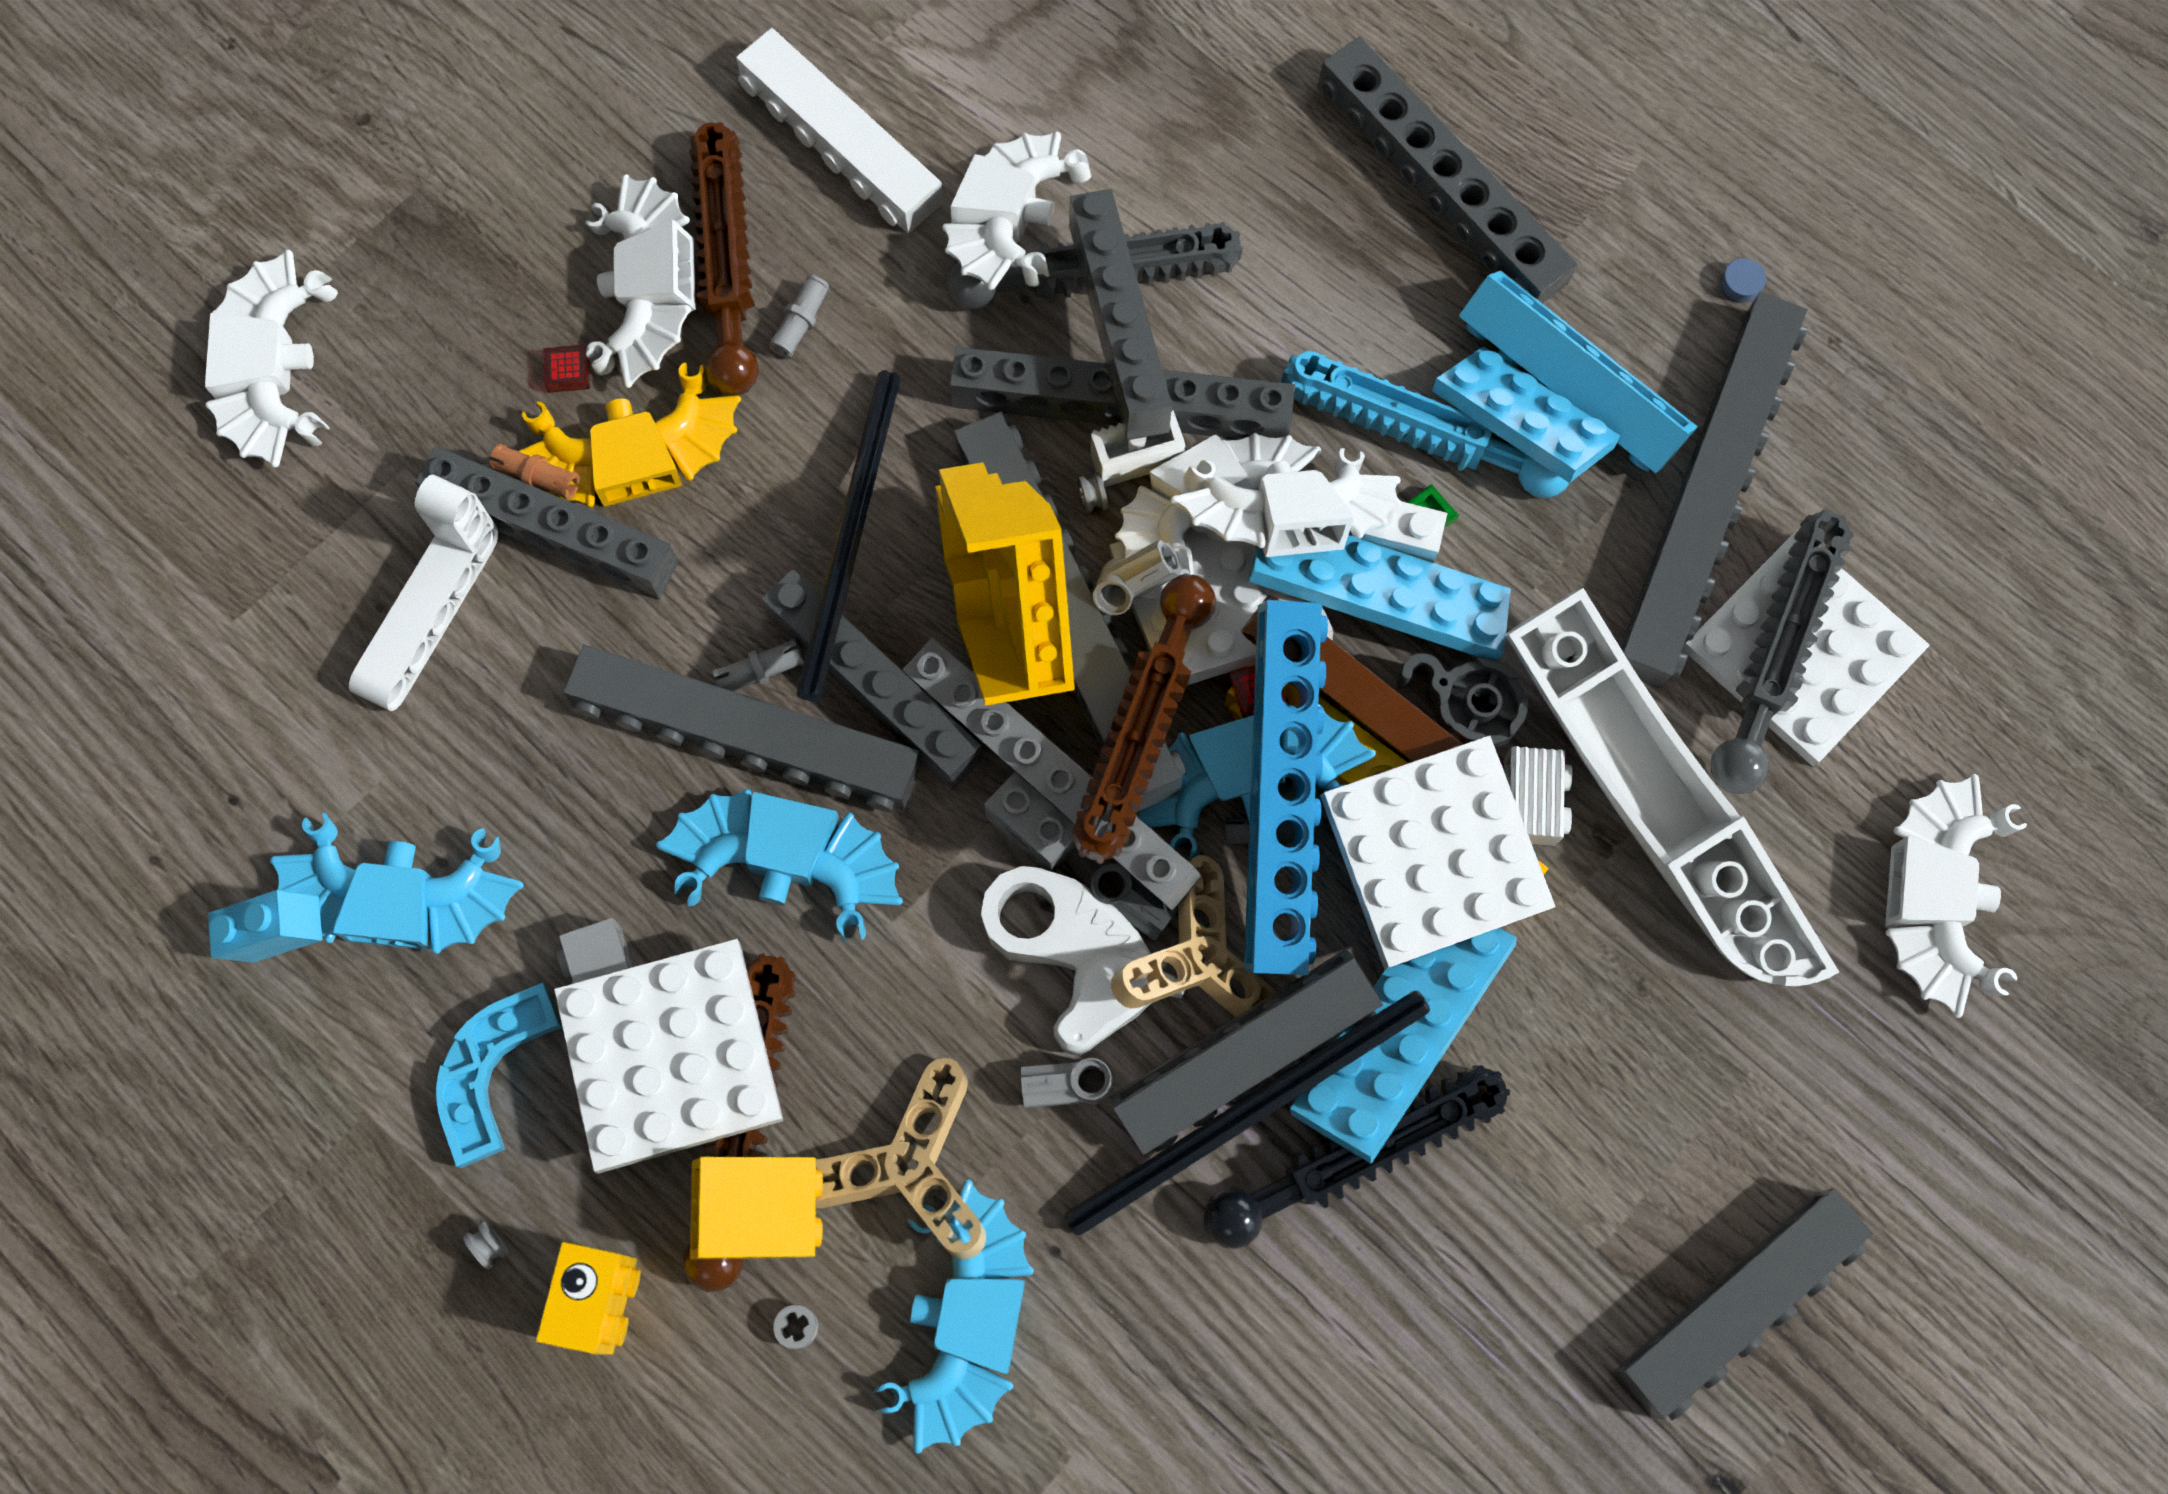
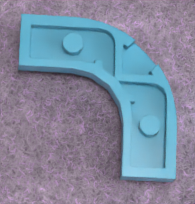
M544 983L499 1000L475 1014L457 1032L454 1037L456 1040L450 1048L443 1066L440 1065L436 1085L437 1109L456 1167H466L506 1150L490 1107L488 1086L493 1069L505 1054L521 1044L562 1028L550 992Z

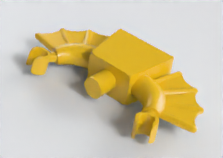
M683 363L679 367V377L684 393L679 395L674 411L660 420L654 422L650 412L633 415L629 400L615 399L605 405L608 422L591 427V439H576L566 436L559 427H554V419L545 404L537 401L535 403L540 409L541 414L536 418H528L523 411L522 417L533 434L538 436L544 435L543 440L519 450V452L529 456L541 455L547 459L549 464L570 472H576L580 476L579 483L570 482V484L578 486L576 494L570 500L545 489L541 490L569 502L582 503L589 508H592L595 504L596 491L601 503L606 507L683 486L672 457L688 481H692L697 472L705 465L718 462L725 440L732 434L737 433L733 418L741 397L733 395L699 399L696 395L706 389L704 367L700 365V372L696 376L689 377L687 364Z

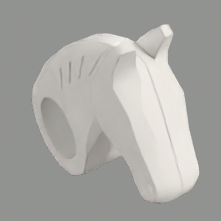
M1021 866L1000 874L985 891L981 918L991 946L1009 960L1062 966L1076 972L1070 1005L1059 1016L1053 1027L1054 1038L1063 1051L1073 1055H1082L1090 1051L1111 1034L1138 1017L1150 1005L1131 1009L1124 1007L1114 997L1111 989L1113 975L1131 961L1150 955L1151 952L1129 921L1113 905L1099 901L1089 887L1073 878L1048 870ZM1022 892H1034L1045 897L1051 903L1055 912L1054 920L1049 929L1040 936L1030 939L1015 937L1008 933L1000 923V913L1006 901ZM1162 970L1167 979L1173 982L1178 981L1176 977ZM1147 977L1136 982H1130L1133 988L1140 987V989L1149 983ZM1185 991L1171 996L1181 999Z

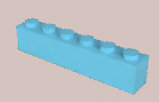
M1502 271L1495 272L1486 277L1459 315L1460 318L1467 322V330L1478 339L1483 341L1488 339L1499 348L1498 354L1505 361L1513 366H1522L1532 374L1537 382L1557 395L1567 398L1571 404L1591 417L1601 420L1609 429L1619 434L1620 437L1617 443L1630 453L1629 459L1644 471L1651 469L1654 473H1657L1663 469L1698 427Z

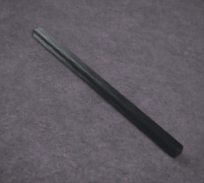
M882 370L878 373L798 684L797 696L802 700L817 702L821 699L899 388L900 376L896 372L890 373L887 370Z
M1413 990L1067 1211L1064 1216L1069 1228L1075 1235L1084 1234L1418 1021L1430 1012V1007L1423 995L1418 990Z

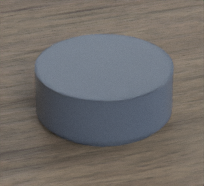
M1746 258L1731 262L1721 277L1723 292L1730 299L1737 302L1754 300L1766 283V274L1762 266Z

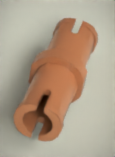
M498 444L492 451L491 457L500 461L490 460V469L519 479L533 487H539L560 495L567 500L572 499L577 492L578 486L570 484V482L579 483V474L549 464L547 459L541 455L529 456L508 448L504 444Z

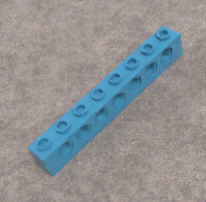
M1266 600L1258 605L1244 971L1251 973L1309 975V965H1313L1316 959V941L1314 937H1310V919L1316 917L1318 910L1317 892L1312 891V872H1317L1320 860L1319 847L1313 844L1314 826H1318L1321 819L1320 799L1315 798V781L1321 779L1323 771V757L1321 753L1317 752V734H1322L1325 721L1323 707H1318L1319 688H1323L1326 681L1325 661H1320V643H1325L1328 633V620L1326 615H1322V603ZM1287 638L1297 641L1301 647L1302 653L1298 662H1292L1284 655L1283 644ZM1285 684H1291L1299 691L1300 701L1296 708L1288 707L1282 700L1281 692ZM1285 729L1295 733L1298 739L1297 750L1292 755L1283 751L1280 746V735ZM1284 775L1290 776L1295 781L1297 787L1296 794L1290 801L1282 798L1278 792L1279 780ZM1283 821L1290 823L1295 831V838L1287 847L1282 846L1276 837L1277 827ZM1283 867L1287 868L1293 876L1292 887L1285 893H1281L1274 883L1277 871ZM1284 913L1289 917L1292 927L1289 935L1280 940L1273 932V922L1277 916Z

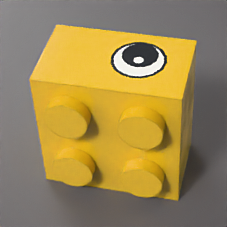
M562 1242L536 1342L592 1354L613 1355L615 1346L621 1347L626 1337L629 1319L628 1317H623L627 1298H634L637 1292L641 1270L635 1268L637 1259L622 1254Z

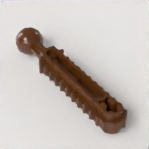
M722 122L718 124L707 123L698 128L695 136L690 137L692 149L689 150L693 161L690 164V168L694 175L691 183L695 190L692 193V197L696 204L693 212L697 218L694 226L699 235L695 237V240L700 249L696 252L701 264L697 269L702 279L697 282L701 291L697 293V298L704 312L713 314L716 320L717 346L707 356L705 364L707 381L721 394L733 396L747 393L756 383L759 372L756 356L743 346L741 321H747L746 310L755 306L754 299L749 290L752 288V283L748 276L751 273V268L747 261L750 259V254L746 247L749 244V240L745 232L748 226L744 218L747 213L743 204L745 195L742 190L744 186L741 176L743 167L740 162L742 153L735 131L725 127Z
M1182 574L1169 581L1161 591L1160 607L1166 619L1165 626L1158 643H1154L1152 651L1138 653L1134 670H1132L1128 682L1130 685H1126L1123 694L1124 700H1120L1117 714L1119 716H1114L1111 729L1114 732H1108L1105 741L1107 747H1102L1099 761L1102 763H1096L1093 776L1096 779L1089 780L1086 791L1090 795H1084L1080 808L1084 811H1077L1075 817V826L1072 828L1071 840H1074L1075 846L1079 850L1078 855L1081 857L1086 856L1089 859L1097 860V863H1103L1104 860L1111 859L1114 856L1119 857L1124 843L1128 841L1131 830L1127 827H1133L1137 814L1133 811H1139L1143 800L1140 795H1145L1149 784L1146 779H1151L1155 768L1151 763H1157L1161 752L1158 748L1163 747L1167 736L1164 732L1169 731L1172 723L1170 717L1175 715L1178 706L1176 702H1181L1192 672L1182 664L1188 638L1193 629L1205 625L1215 612V593L1210 583L1198 575ZM1100 819L1104 822H1109L1103 837L1095 835Z
M763 953L759 954V958L753 960L749 965H745L771 1071L781 1070L782 1064L774 1059V1054L785 1051V1045L778 1041L777 1037L789 1031L787 1025L781 1022V1017L792 1015V1009L784 1003L789 998L795 997L794 982L797 980L794 971H791L786 964L785 958L782 956L778 958L765 956ZM770 973H773L778 981V984H770L766 997L771 1002L772 1007L767 1002H764L765 991L759 984L760 980H767ZM774 1079L775 1088H778V1082ZM760 1128L716 1140V1144L704 1146V1151L713 1157H763L756 1152V1146L767 1143L768 1138L759 1133ZM690 1243L683 1256V1269L687 1279L697 1289L705 1292H720L730 1287L739 1278L743 1268V1259H690Z

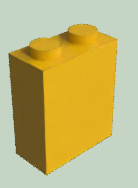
M700 1157L693 1160L690 1259L807 1258L815 1256V1247H820L823 1232L821 1218H815L816 1198L821 1197L823 1189L821 1169H816V1158Z

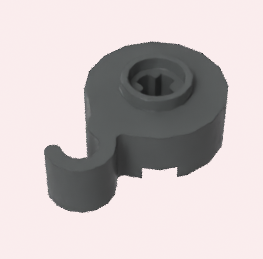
M1419 653L1407 659L1398 675L1397 686L1399 689L1406 688L1412 674L1418 673L1426 677L1428 680L1426 696L1434 705L1437 724L1462 744L1491 736L1495 749H1498L1511 740L1526 719L1529 705L1528 696L1525 698L1524 689L1518 681L1519 676L1502 662L1481 658L1477 662L1465 663L1447 672L1443 669L1442 664L1437 658L1430 654ZM1478 698L1485 700V709L1490 712L1487 713L1485 711L1482 713L1477 711L1472 702L1476 703Z

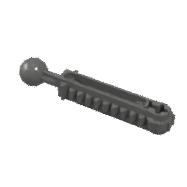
M1210 222L1205 223V227L1201 228L1189 225L1187 230H1179L1177 227H1173L1172 232L1165 233L1159 229L1156 231V234L1150 235L1140 232V236L1136 237L1124 234L1138 283L1146 282L1147 285H1152L1154 280L1162 279L1164 283H1168L1169 278L1178 277L1180 281H1184L1185 277L1195 275L1198 279L1204 273H1211L1212 276H1217L1218 273L1225 271L1230 273L1236 262L1241 259L1243 250L1239 239L1240 233L1234 231L1224 222L1213 225ZM1043 242L1040 250L1031 251V253L1040 252L1045 256L1050 275L1046 277L1043 274H1037L1039 285L1034 287L1036 297L1046 296L1050 303H1054L1056 294L1064 293L1066 298L1071 297V293L1081 291L1083 295L1087 294L1074 245L1064 246L1063 243H1058L1057 248H1050L1047 242ZM958 260L949 269L945 286L954 303L963 309L973 310L987 306L996 292L1033 287L1026 284L1022 267L1010 266L995 289L989 290L980 279L969 275L963 276L961 274L962 267Z
M1823 509L1814 515L1809 514L1800 524L1801 528L1794 535V539L1797 542L1788 551L1792 557L1782 567L1787 572H1784L1779 577L1777 583L1781 587H1778L1771 597L1776 602H1773L1767 608L1766 613L1770 617H1767L1760 626L1765 633H1761L1754 642L1760 648H1756L1750 654L1749 659L1754 663H1750L1744 669L1743 674L1746 678L1736 687L1735 691L1743 697L1740 708L1745 710L1735 739L1727 740L1716 748L1711 758L1710 769L1716 785L1727 793L1745 794L1753 792L1762 786L1768 775L1769 760L1761 746L1771 719L1778 711L1786 712L1798 701L1795 693L1801 688L1802 684L1795 678L1799 679L1806 672L1807 668L1801 663H1805L1812 655V652L1807 648H1810L1817 642L1818 637L1813 633H1816L1823 625L1819 618L1829 609L1825 603L1834 595V591L1830 588L1840 579L1836 573L1845 565V561L1841 558L1850 551V540L1854 536V533L1850 531L1845 521L1846 518L1843 515L1830 513L1828 509ZM1824 538V543L1826 544V546L1819 547Z

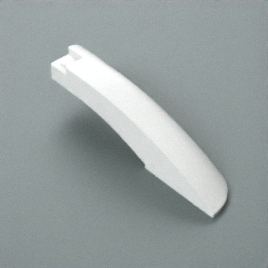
M1584 588L1573 591L1507 632L1505 637L1584 764L1651 862L1723 957L1735 968L1750 977L1783 986L1813 984L1839 973L1746 819L1737 813L1681 740L1627 660Z

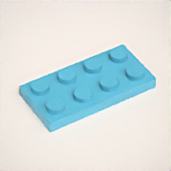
M1484 346L1437 377L1432 389L1433 393L1568 483L1572 482L1612 451L1620 437L1619 434L1609 429L1601 420L1586 414L1571 404L1567 398L1557 395L1537 382L1532 375L1523 373L1505 361L1498 353L1490 351Z

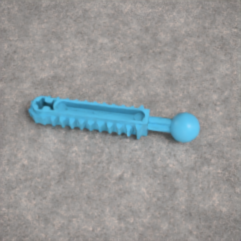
M1306 351L1297 356L1292 355L1289 358L1287 368L1284 369L1281 383L1295 384L1294 399L1304 405L1310 404L1315 406L1319 411L1325 410L1330 412L1334 417L1340 416L1349 420V423L1353 424L1355 422L1363 425L1364 429L1378 431L1382 436L1388 435L1393 437L1397 442L1403 441L1412 445V448L1416 449L1418 447L1427 451V454L1443 457L1445 461H1453L1457 463L1458 470L1460 471L1466 467L1476 471L1480 460H1484L1518 474V479L1525 491L1534 497L1544 499L1559 495L1570 484L1513 445L1491 437L1492 431L1462 411L1452 408L1449 404L1444 405L1436 402L1434 398H1426L1421 396V393L1411 392L1403 386L1399 387L1391 384L1386 379L1383 381L1373 377L1371 373H1363L1358 371V368L1348 367L1340 361L1335 362L1326 358L1325 355L1313 351Z

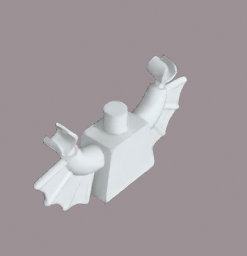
M1054 132L1044 136L1023 133L1021 137L1014 141L994 143L990 152L985 156L974 155L951 204L952 224H944L942 227L949 239L945 253L958 260L962 267L961 274L963 276L969 275L980 279L989 290L995 289L1010 266L1022 267L1025 282L1029 286L1035 287L1039 285L1037 274H1043L1046 277L1050 276L1045 256L1042 253L1032 252L1026 254L1025 250L1016 243L1020 242L1028 222L1048 227L1052 222L1054 202L1035 198V186L1039 182L1059 177L1062 172H1068L1071 181L1074 183H1083L1091 178L1089 163L1084 152L1072 150L1065 156L1064 160H1059L1058 150L1061 134Z
M624 175L621 180L617 211L609 214L603 205L594 203L591 206V210L596 215L602 217L597 222L586 220L585 223L597 235H605L610 231H614L624 236L625 240L618 242L614 247V270L598 274L597 286L603 297L615 296L627 309L622 325L608 338L609 342L606 345L602 342L590 343L586 349V356L592 362L591 367L596 374L606 375L615 366V360L612 355L618 353L624 385L630 388L642 374L652 370H659V364L665 353L681 341L682 324L691 311L696 310L694 238L682 228V226L689 223V217L680 211L677 193L661 190L654 177H651L649 180L636 181L628 175Z
M286 250L274 260L267 262L254 261L248 274L233 283L227 284L226 297L221 305L210 313L205 388L215 399L206 402L205 406L211 410L216 418V434L233 441L240 450L239 455L242 458L247 456L263 458L273 468L278 467L280 464L288 431L295 429L309 444L319 446L322 442L312 434L313 431L320 427L326 430L330 429L324 421L312 412L303 413L299 416L296 411L285 407L281 403L279 396L286 394L290 390L291 370L312 369L314 363L311 345L309 343L292 344L291 337L283 326L289 313L306 303L305 299L310 296H315L323 302H329L338 294L337 290L330 285L322 286L330 282L332 278L316 270L309 272L304 279V285L298 287L293 253L290 250Z
M1253 433L1244 439L1226 441L1221 440L1215 434L1150 471L1152 490L1139 486L1135 499L1120 510L1124 522L1119 532L1115 534V538L1126 549L1124 559L1160 539L1165 543L1169 542L1176 551L1182 569H1187L1189 574L1194 575L1192 552L1190 548L1185 546L1183 534L1190 527L1198 533H1206L1211 529L1193 526L1187 512L1170 502L1172 496L1193 492L1183 482V476L1189 466L1197 468L1201 460H1210L1216 468L1215 478L1221 477L1234 486L1255 490L1259 489L1261 478L1266 475L1267 468L1273 463L1285 461L1289 463L1293 472H1298L1321 453V448L1318 446L1302 445L1292 439L1291 435L1281 438H1268Z
M1341 448L1335 462L1338 479L1332 482H1328L1319 471L1293 472L1289 463L1279 461L1267 468L1266 475L1261 478L1259 489L1251 490L1234 486L1221 477L1215 478L1216 468L1214 463L1205 459L1199 462L1197 468L1189 466L1183 476L1184 484L1193 492L1172 496L1170 502L1187 512L1193 526L1209 528L1226 542L1244 541L1256 545L1258 548H1263L1265 557L1344 550L1350 531L1357 539H1361L1368 530L1381 526L1385 527L1389 511L1401 505V501L1397 498L1395 491L1401 479L1398 476L1360 475L1359 470L1365 457L1364 453L1359 451L1356 461H1349L1344 456L1345 448Z
M1972 774L1970 778L1957 783L1938 780L1936 782L1937 786L1931 794L1919 799H1911L1906 819L1900 826L1894 828V833L1904 839L1891 847L1885 928H1889L1886 930V935L1896 948V967L1913 978L1919 987L1923 1000L1931 999L1944 1004L1953 1013L1955 1018H1961L1963 1015L1972 978H1978L1981 991L1989 996L2009 995L2007 991L2001 989L1998 979L2006 982L2017 981L2016 974L2009 968L1988 969L1983 965L1984 961L1968 948L1963 931V926L1974 922L1976 910L1994 913L1997 911L2001 900V890L1998 886L1978 883L1979 862L1976 858L1969 856L1973 843L1978 839L1991 836L1992 832L2001 837H2006L2027 826L2026 823L2015 825L2009 819L2010 813L2021 809L2016 804L2009 805L1992 813L1990 818L1983 816L1979 777L1976 774Z

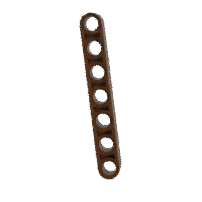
M1267 595L1263 602L1266 600L1281 601L1272 595ZM1258 608L1241 630V633L1255 646ZM1327 637L1325 643H1320V661H1325L1326 681L1324 687L1319 688V696L1406 762L1412 763L1464 745L1330 638ZM1290 638L1285 640L1283 644L1284 655L1290 661L1298 662L1302 653L1299 643Z

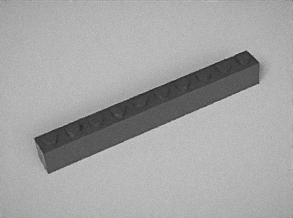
M1759 291L1745 314L1620 646L1640 680L1659 689L1671 677L1677 679L1684 668L1688 655L1682 653L1686 639L1690 641L1693 639L1700 625L1701 616L1696 615L1697 608L1700 602L1705 603L1708 600L1714 587L1715 579L1709 577L1713 565H1720L1726 554L1729 542L1723 540L1727 528L1733 529L1740 516L1742 505L1736 503L1740 491L1746 493L1754 478L1756 469L1750 467L1753 456L1759 457L1765 447L1769 433L1763 431L1767 420L1772 421L1780 407L1782 397L1776 395L1780 385L1785 386L1795 366V362L1789 360L1792 350L1798 351L1808 330V327L1802 325L1807 312L1806 308Z
M1001 412L954 430L957 452L963 465L983 462L988 474L998 473L1002 484L1026 481L1050 503L1056 518L1058 517L1057 509L1050 494L1042 495L1037 485L1041 480L1035 463L1032 459L1025 461L1020 451L1024 446L1017 427L1014 424L1008 426ZM1065 528L1061 532L1075 690L1072 691L1100 749H1102V747H1107L1105 741L1108 732H1114L1111 729L1114 716H1119L1117 710L1120 700H1124L1123 694L1126 685H1130L1128 682L1131 673L1126 665V662H1129L1130 659L1120 637L1113 639L1107 627L1111 625L1109 614L1099 610L1093 601V596L1090 592V589L1093 588L1090 574L1084 564L1077 566L1072 556L1076 552L1075 546L1068 530ZM1165 742L1162 748H1158L1161 752L1157 763H1151L1155 768L1151 779H1146L1149 784L1145 795H1140L1143 800L1139 811L1181 793L1182 776L1186 775V770L1176 750L1169 752Z

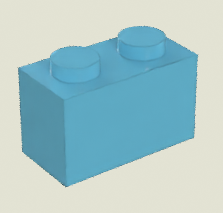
M275 890L208 913L211 958L254 963L322 941L319 896Z

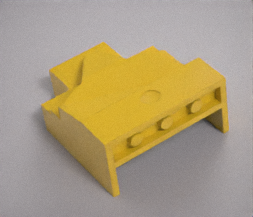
M983 462L939 469L941 485L935 486L944 564L953 586L957 626L985 706L1075 690L1062 532L1050 503L1026 481L1002 484L998 473L988 474Z

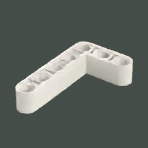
M434 474L429 475L420 485L415 497L414 506L435 537L356 665L349 681L350 692L389 711L396 710L406 698L493 552L498 540V528L476 494Z

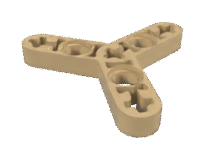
M1198 855L1192 858L1189 863L1196 868L1202 877L1178 903L1179 944L1131 961L1117 971L1111 979L1112 993L1116 1000L1124 1007L1131 1009L1140 1008L1192 987L1199 986L1234 1017H1237L1252 1008L1254 1002L1258 1001L1256 1003L1258 1004L1277 992L1256 973L1244 971V963L1226 949L1223 872L1214 859L1206 855ZM1194 909H1200L1207 915L1210 922L1209 928H1205L1197 922L1194 916ZM1203 955L1205 957L1204 964L1201 962ZM1162 962H1167L1175 968L1178 975L1177 982L1170 981L1165 977L1161 968ZM1222 971L1224 972L1222 975L1217 977L1219 973H1221ZM1144 977H1147L1149 982L1141 989L1140 987L1133 988L1130 982L1139 981ZM1230 979H1235L1242 984L1245 990V999L1239 998L1232 992Z
M939 1058L928 1064L891 1145L816 1160V1169H821L823 1179L827 1183H823L822 1194L820 1198H816L815 1208H827L901 1192L948 1253L954 1258L961 1260L971 1259L981 1252L986 1242V1231L982 1223L935 1165L968 1087L967 1076L956 1061L951 1058ZM948 1073H950L955 1082L952 1085L945 1084L940 1092L936 1080L938 1078L945 1079ZM938 1096L945 1105L944 1107L936 1103ZM925 1113L937 1114L939 1121L935 1130L927 1134L916 1132V1121L921 1115ZM910 1139L918 1144L916 1149L908 1142ZM913 1156L918 1167L916 1170L908 1169L904 1175L899 1168V1164L901 1162L909 1163ZM869 1164L874 1167V1176L867 1185H852L851 1177L858 1166ZM841 1180L844 1188L841 1190L834 1181ZM933 1189L945 1190L947 1192V1201L941 1209L933 1212L924 1209L923 1201L928 1192ZM953 1216L965 1230H969L968 1233L971 1239L966 1244H963L960 1240L956 1241L957 1236L947 1223Z

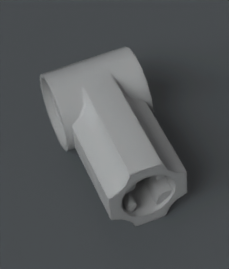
M1159 539L1125 559L1116 558L1109 560L1103 566L1093 592V601L1096 607L1109 615L1123 614L1130 608L1132 601L1180 576L1182 567L1176 551L1169 542L1165 543ZM1112 585H1117L1122 589L1115 588Z
M1087 1058L1073 1063L1021 1067L1024 1108L1081 1103L1098 1105L1105 1102L1113 1092L1114 1081L1111 1071L1103 1061L1096 1058ZM1087 1071H1099L1105 1076L1104 1086L1096 1093H1086L1080 1088V1079Z

